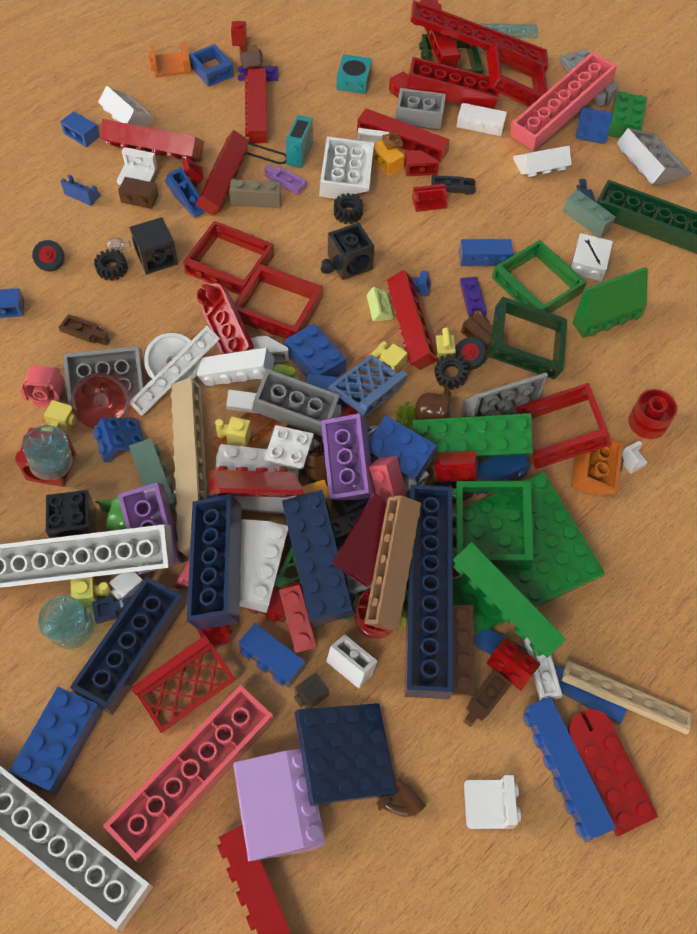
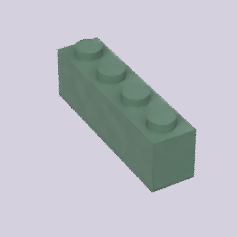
M150 438L129 445L143 487L154 483L164 484L171 513L176 512L175 492L171 493L170 487H173L170 476L165 477L164 472L167 469L164 460L160 461L158 458L161 455L158 444L154 445Z

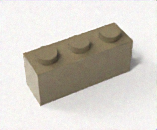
M231 179L229 191L231 206L280 208V182Z

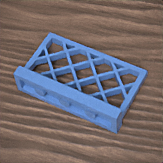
M371 354L332 383L328 390L340 395V399L358 411L357 414L360 413L365 418L403 387L408 373L403 370L399 373ZM372 362L377 367H371L369 363ZM358 371H366L367 375L359 374ZM371 372L379 373V376H373ZM383 373L389 374L392 377H384ZM348 379H356L357 383L348 382ZM361 380H368L369 384H363ZM373 381L381 382V385H374ZM337 387H345L346 391H341ZM350 388H357L359 392H351ZM363 389L371 390V393H363ZM352 397L360 398L361 402H356Z

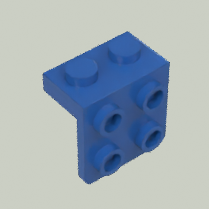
M582 107L578 118L576 138L604 144L607 140L613 113Z
M102 417L94 429V438L97 440L98 450L102 455L103 462H111L117 451H130L129 445L144 441L139 422L135 418Z

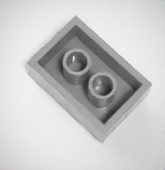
M400 88L396 119L416 127L441 129L446 94Z

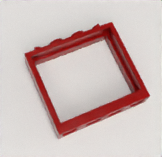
M494 41L486 52L490 89L530 107L548 91L544 65ZM500 62L530 76L533 89L502 75Z
M213 221L183 261L184 270L188 275L210 284L218 283L224 285L228 291L240 295L259 264L267 266L274 257V244ZM217 238L261 255L244 280L200 263V260Z
M259 264L236 300L235 306L244 324L287 339L306 328L323 298V286ZM260 281L309 298L294 326L244 308Z
M589 383L515 407L517 414L531 413L532 418L588 400L599 428L598 431L539 450H535L534 447V456H531L535 469L612 445Z

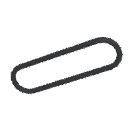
M248 143L249 145L262 148L274 153H278L286 157V154L283 152H279L254 143ZM249 152L246 153L247 155H251L276 164H285L287 162V160L283 162H278Z

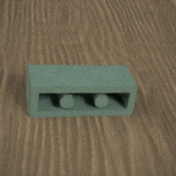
M579 190L567 197L563 209L565 214L598 238H602L611 230L615 220L613 214Z

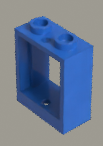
M215 44L189 54L191 68L207 87L234 77L233 64ZM214 59L220 63V65L209 69L202 65Z

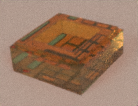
M397 132L382 135V141L387 150L402 147L403 142Z

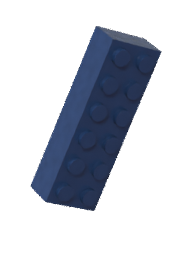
M323 490L282 500L309 621L315 627L355 616L346 574L332 564L339 551V546Z
M232 494L192 502L187 622L198 630L239 623L241 504Z
M146 576L70 686L74 693L97 703L102 710L113 715L184 608L183 596Z

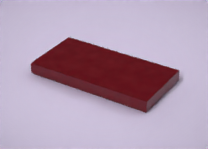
M375 493L370 497L332 561V564L366 588L370 586L373 580L387 502Z

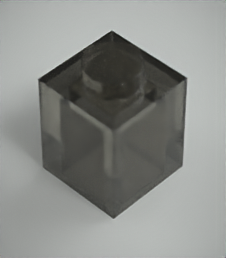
M314 673L294 688V699L300 708L303 706L305 709L313 708L329 696V689L317 673Z

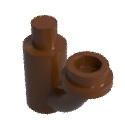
M401 778L397 779L394 785L398 790L397 795L405 804V807L392 804L393 799L392 797L389 798L388 795H385L376 803L379 811L385 809L403 817L416 816L426 807L409 783L405 785Z

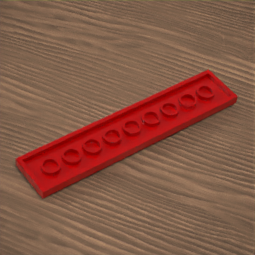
M413 0L411 4L410 22L416 26L420 25L430 31L434 30L444 36L453 37L457 41H463L471 46L480 47L484 51H488L494 41L543 64L545 72L548 68L547 49Z

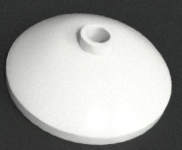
M165 333L153 339L148 345L144 356L145 368L150 378L153 379L168 364V360H172L191 340L177 333ZM200 359L177 382L190 377L194 379L198 373Z

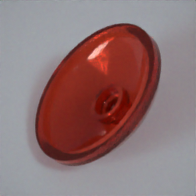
M93 373L83 377L75 385L71 394V407L75 416L82 424L92 429L97 427L102 417L125 418L130 406L129 394L124 384L116 377L106 373ZM100 396L105 397L106 401L104 403L99 401Z

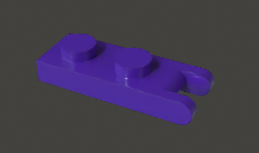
M242 66L238 67V72L244 73L238 75L239 81H245L248 69L266 68V81H278V66L244 69Z
M460 278V286L468 317L473 316V311H481L482 316H486L487 312L478 278Z

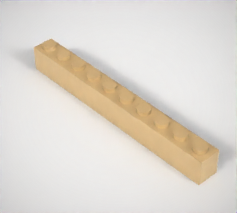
M192 377L172 384L171 393L173 407L171 408L173 415L172 429L174 431V439L172 441L174 446L173 460L175 463L174 478L176 480L174 491L177 503L175 506L177 513L176 529L178 532L177 548L178 551L188 558L190 557L192 502L208 499L201 387Z

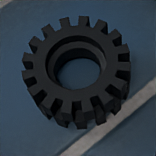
M347 193V196L341 194V197L338 196L334 200V216L336 220L339 219V222L342 223L344 221V224H347V222L353 224V221L356 223L361 219L363 203L359 196L355 197V194H352V196H349L350 193ZM349 207V208H353V209H352V210H346V209H343V208Z
M106 249L105 253L101 251V255H96L97 259H94V266L97 274L101 278L104 277V280H108V278L110 281H113V278L118 280V276L123 277V273H127L126 269H128L125 256L119 250L115 252V249H111V251ZM109 263H117L113 267H105Z
M446 354L447 357L444 358L442 356L441 361L437 360V365L434 367L436 380L444 388L445 383H447L450 390H453V387L458 389L460 384L463 386L464 381H467L468 368L466 361L462 360L461 356L456 357V354H453L452 357H450V354ZM449 366H455L458 369V374L455 377H447L444 374L445 369Z

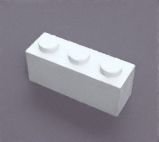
M462 103L456 127L501 136L507 112Z

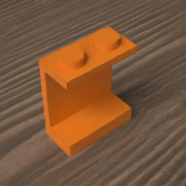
M186 41L180 42L181 52L155 55L154 46L150 45L151 51L148 53L151 71H155L156 77L191 73Z

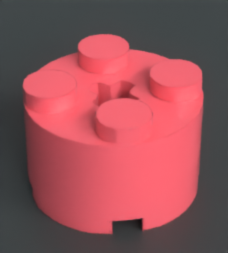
M31 365L21 387V395L25 400L28 401L30 399L33 401L35 406L48 408L52 400L59 402L65 380L60 374V370L54 366Z

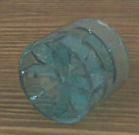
M51 425L39 426L27 433L23 440L22 448L31 472L36 477L44 480H54L64 476L70 470L73 462L66 434L61 429Z
M63 595L50 599L41 608L38 616V626L42 634L63 649H75L82 646L88 641L93 632L94 621L91 614L77 599L71 596Z

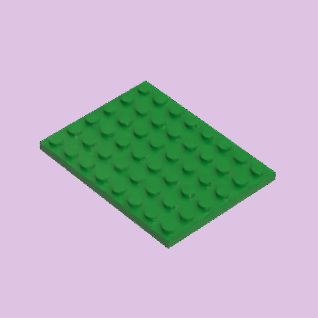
M544 472L525 480L531 481L533 565L496 566L535 608L605 576L603 568ZM498 492L463 508V550L472 542L483 554H523L522 492ZM452 514V552H453V546H457V539H453V527H457V520H453V514ZM464 573L460 578L453 580V605H473V636L506 622L498 613L500 609L496 605L492 608L483 598L486 594L481 589L476 591L468 583L470 578Z

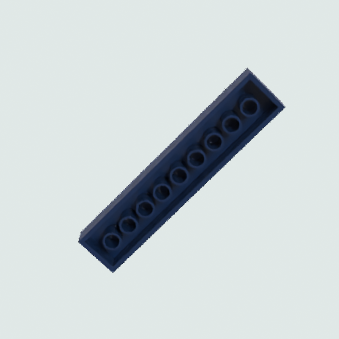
M411 485L409 498L420 502L421 506L407 581L404 697L450 699L453 693L452 487Z

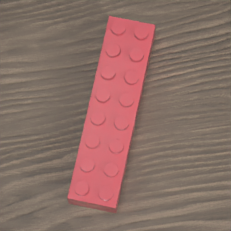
M591 52L511 123V137L532 151H535L614 80L617 65Z
M240 685L103 827L136 862L141 864L233 766V763L237 762L274 722L273 715Z

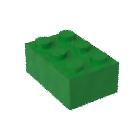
M617 91L611 109L613 114L608 136L621 138L628 128L641 130L647 97Z

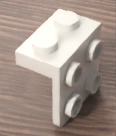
M124 147L122 155L125 164L117 178V184L121 185L124 177L151 182L158 169L155 153Z
M275 425L265 456L266 461L291 468L303 469L309 450L313 451L314 434Z
M504 775L501 780H466L464 782L467 828L513 829L518 825V822L521 821L520 807H516V797L519 795L518 783L514 782V775Z

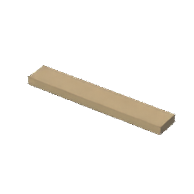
M571 661L566 662L561 681L686 735L691 731L692 713Z

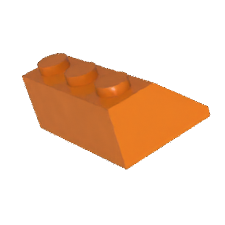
M590 429V430H588L586 433H584L583 435H586V434H589V433H592V432H595V431ZM610 438L611 446L576 456L571 487L586 494H616L618 492L623 443Z

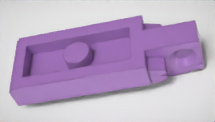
M267 165L264 168V175L269 180L280 182V186L297 195L307 186L305 179L282 167L275 169Z

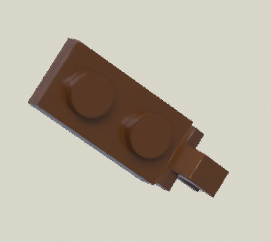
M69 314L58 327L60 332L90 343H96L97 341L100 344L107 345L110 340L108 333L103 332L99 325Z
M494 670L468 703L469 705L466 709L470 713L463 722L471 727L477 718L483 721L510 688L512 682Z

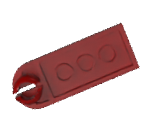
M218 283L202 285L203 289L200 288L197 291V301L201 304V310L209 328L220 338L216 344L221 355L252 350L254 345L228 289Z
M595 709L585 710L574 715L568 724L567 730L616 827L613 830L615 836H621L657 818L658 815L607 715Z

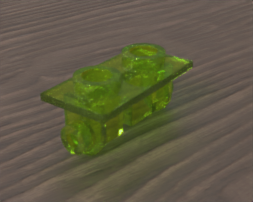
M408 401L403 406L398 407L395 416H397L396 422L411 430L412 427L409 425L413 424L415 408L408 407Z

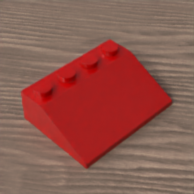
M215 466V470L210 471L209 496L232 494L233 496L290 498L304 494V490L294 472H288L286 468H276V472H268V468H256V471H248V467H236V470H228L227 466Z

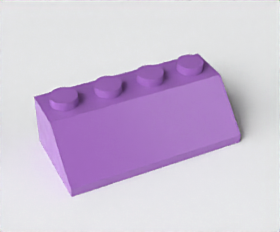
M359 413L321 420L329 499L359 500L370 498L375 491L369 470L371 456L366 418Z
M154 483L119 493L118 497L126 528L171 525L174 565L184 563L183 555L177 548L178 536L164 484ZM159 569L138 571V574H143Z

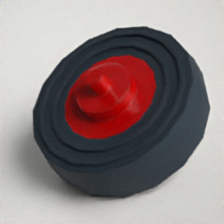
M44 240L35 245L32 251V258L40 269L52 272L62 266L65 254L58 243L52 240Z
M464 338L455 347L456 357L461 356L462 360L466 361L468 370L476 369L485 362L487 350L484 343L478 338Z

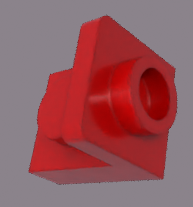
M186 158L182 162L183 169L186 175L190 177V181L195 188L204 179L201 166Z

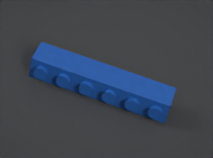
M549 697L527 706L523 711V720L534 734L533 741L544 755L543 762L554 776L555 788L558 792L562 793L565 799V809L569 815L572 814L579 837L588 842L616 829L552 698Z

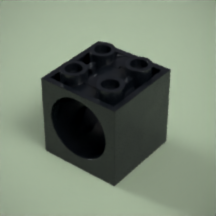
M162 217L129 227L135 252L146 275L178 265L174 240Z
M359 222L328 233V258L331 260V263L335 264V269L342 280L373 270L375 246Z
M88 490L46 495V533L49 538L97 533L96 507Z

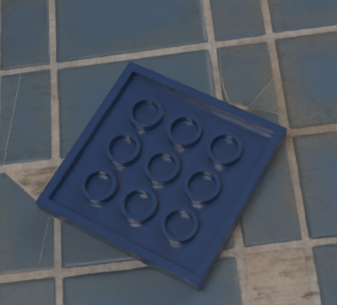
M379 703L297 709L294 712L310 806L379 798L385 795L394 796L397 794L398 791L394 785L395 776Z

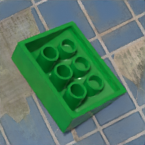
M646 267L584 290L572 322L582 338L594 336L598 332L610 330L614 326L623 325L630 320H637L642 317L647 306L648 269Z

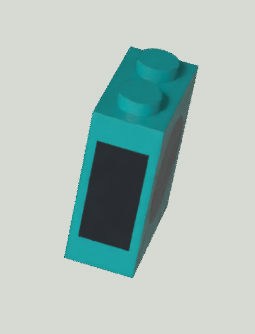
M343 54L337 74L336 90L366 94L371 74L372 58Z
M297 115L286 138L287 165L302 168L313 144V118Z

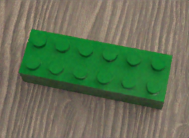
M531 413L413 420V432L437 445V453L477 451V459L534 456L533 418Z
M472 542L453 559L455 562L453 567L460 575L465 573L470 578L468 583L476 591L481 589L486 594L483 596L485 601L492 608L496 605L500 609L499 615L508 624L511 621L515 624L514 631L523 640L528 638L531 641L529 646L539 657L543 654L548 658L566 641L563 635Z

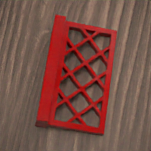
M205 635L133 685L131 689L140 699L160 733H163L236 681V678L214 647L210 638ZM211 650L215 656L214 666L203 665V655ZM218 662L220 663L222 668L217 667ZM187 666H198L195 679L183 677ZM201 667L213 669L210 682L198 680ZM216 670L225 671L230 678L222 684L213 683ZM170 678L179 679L176 693L164 691L166 681ZM182 680L194 682L192 695L180 693ZM198 683L209 684L206 696H195ZM213 685H214V686H218L217 688H215V689L212 691ZM152 691L160 692L157 706L149 705L145 698ZM164 693L176 695L173 709L161 707ZM179 696L191 698L189 708L185 711L176 709ZM194 698L200 699L199 701L194 703ZM160 709L172 711L170 721L164 726L158 719ZM180 712V714L175 717V713Z

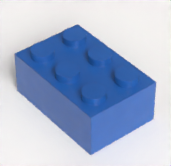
M315 323L285 339L289 358L306 377L307 374L338 377L346 372L347 359Z
M385 416L369 441L370 456L375 459L397 456L402 475L417 484L438 452L437 445Z

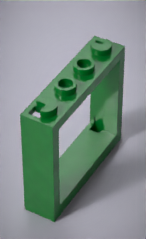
M541 240L496 265L492 275V279L515 301L548 313H552L582 294L586 285V281ZM535 257L542 261L570 287L569 290L545 305L510 274L511 271Z
M457 481V488L452 489L453 500H457V507L452 509L453 520H457V527H453V539H457V546H453V559L463 550V492H522L523 554L484 555L495 566H532L534 555L531 481Z

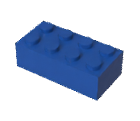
M57 687L10 768L9 773L22 781L57 796L99 719L102 709L95 702Z

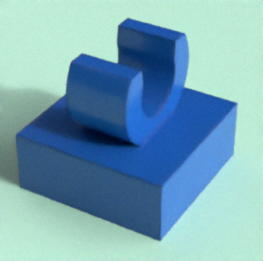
M421 271L420 277H413L416 290L421 291L422 296H429L431 280L428 271Z

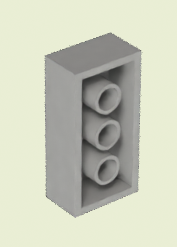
M266 369L253 401L252 411L323 437L321 420L332 418L340 395Z

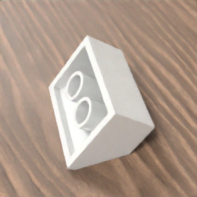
M106 86L99 103L103 106L104 111L112 114L113 119L118 122L143 127L155 120V117L129 94Z
M570 146L513 156V160L521 175L527 174V177L535 176L539 171H542V174L552 172L551 169L556 168V171L565 170L566 166L572 165Z

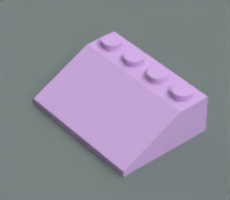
M301 749L277 752L233 763L248 862L314 851L326 844L318 805L310 806Z

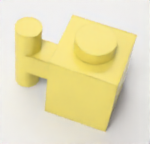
M443 328V335L436 336L434 348L440 361L442 356L444 358L447 357L446 354H450V357L456 354L454 335H450L449 328Z
M383 341L371 354L376 358L380 357V361L398 372L406 364L407 352L395 344H392L386 350L388 344Z
M52 400L44 413L48 426L42 424L40 429L64 433L63 430L69 432L72 425H75L77 422V414L74 407Z
M231 417L229 425L223 424L221 419L215 421L219 438H223L226 435L228 445L247 447L252 433L250 420Z
M93 577L71 579V601L76 607L93 605L92 602L97 601L98 596H112L111 589L106 582H101L97 585Z

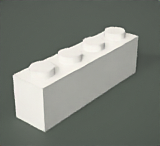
M267 348L203 357L200 361L197 376L205 386L263 379L266 369L273 370L275 358Z

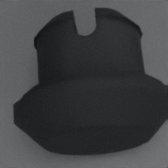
M324 259L321 262L320 270L322 273L329 274L335 270V264L331 263L330 259Z

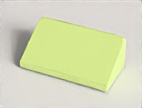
M373 287L367 293L372 321L392 320L394 316L388 292Z

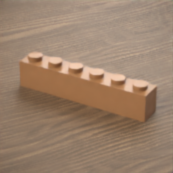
M402 495L388 497L364 623L384 630H399L405 590L409 578L410 562L413 556L412 551L417 523L420 516L421 503Z

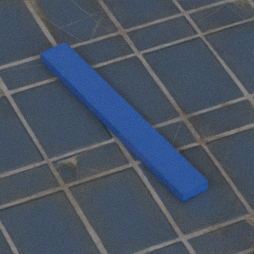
M490 629L473 636L474 646L490 655L493 654L498 645L505 639V637ZM516 644L518 647H520L522 650H524V651L527 653V651H526L525 648H523L522 646ZM554 664L562 694L590 709L603 712L610 720L619 725L622 723L627 711L626 708L561 681L564 669Z

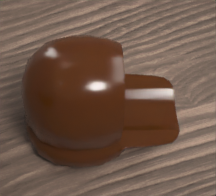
M445 383L443 394L424 393L417 399L414 410L416 420L450 418L451 392L447 383Z

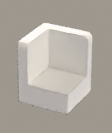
M641 441L626 447L622 453L623 465L630 474L645 467L648 463L639 452L642 446Z

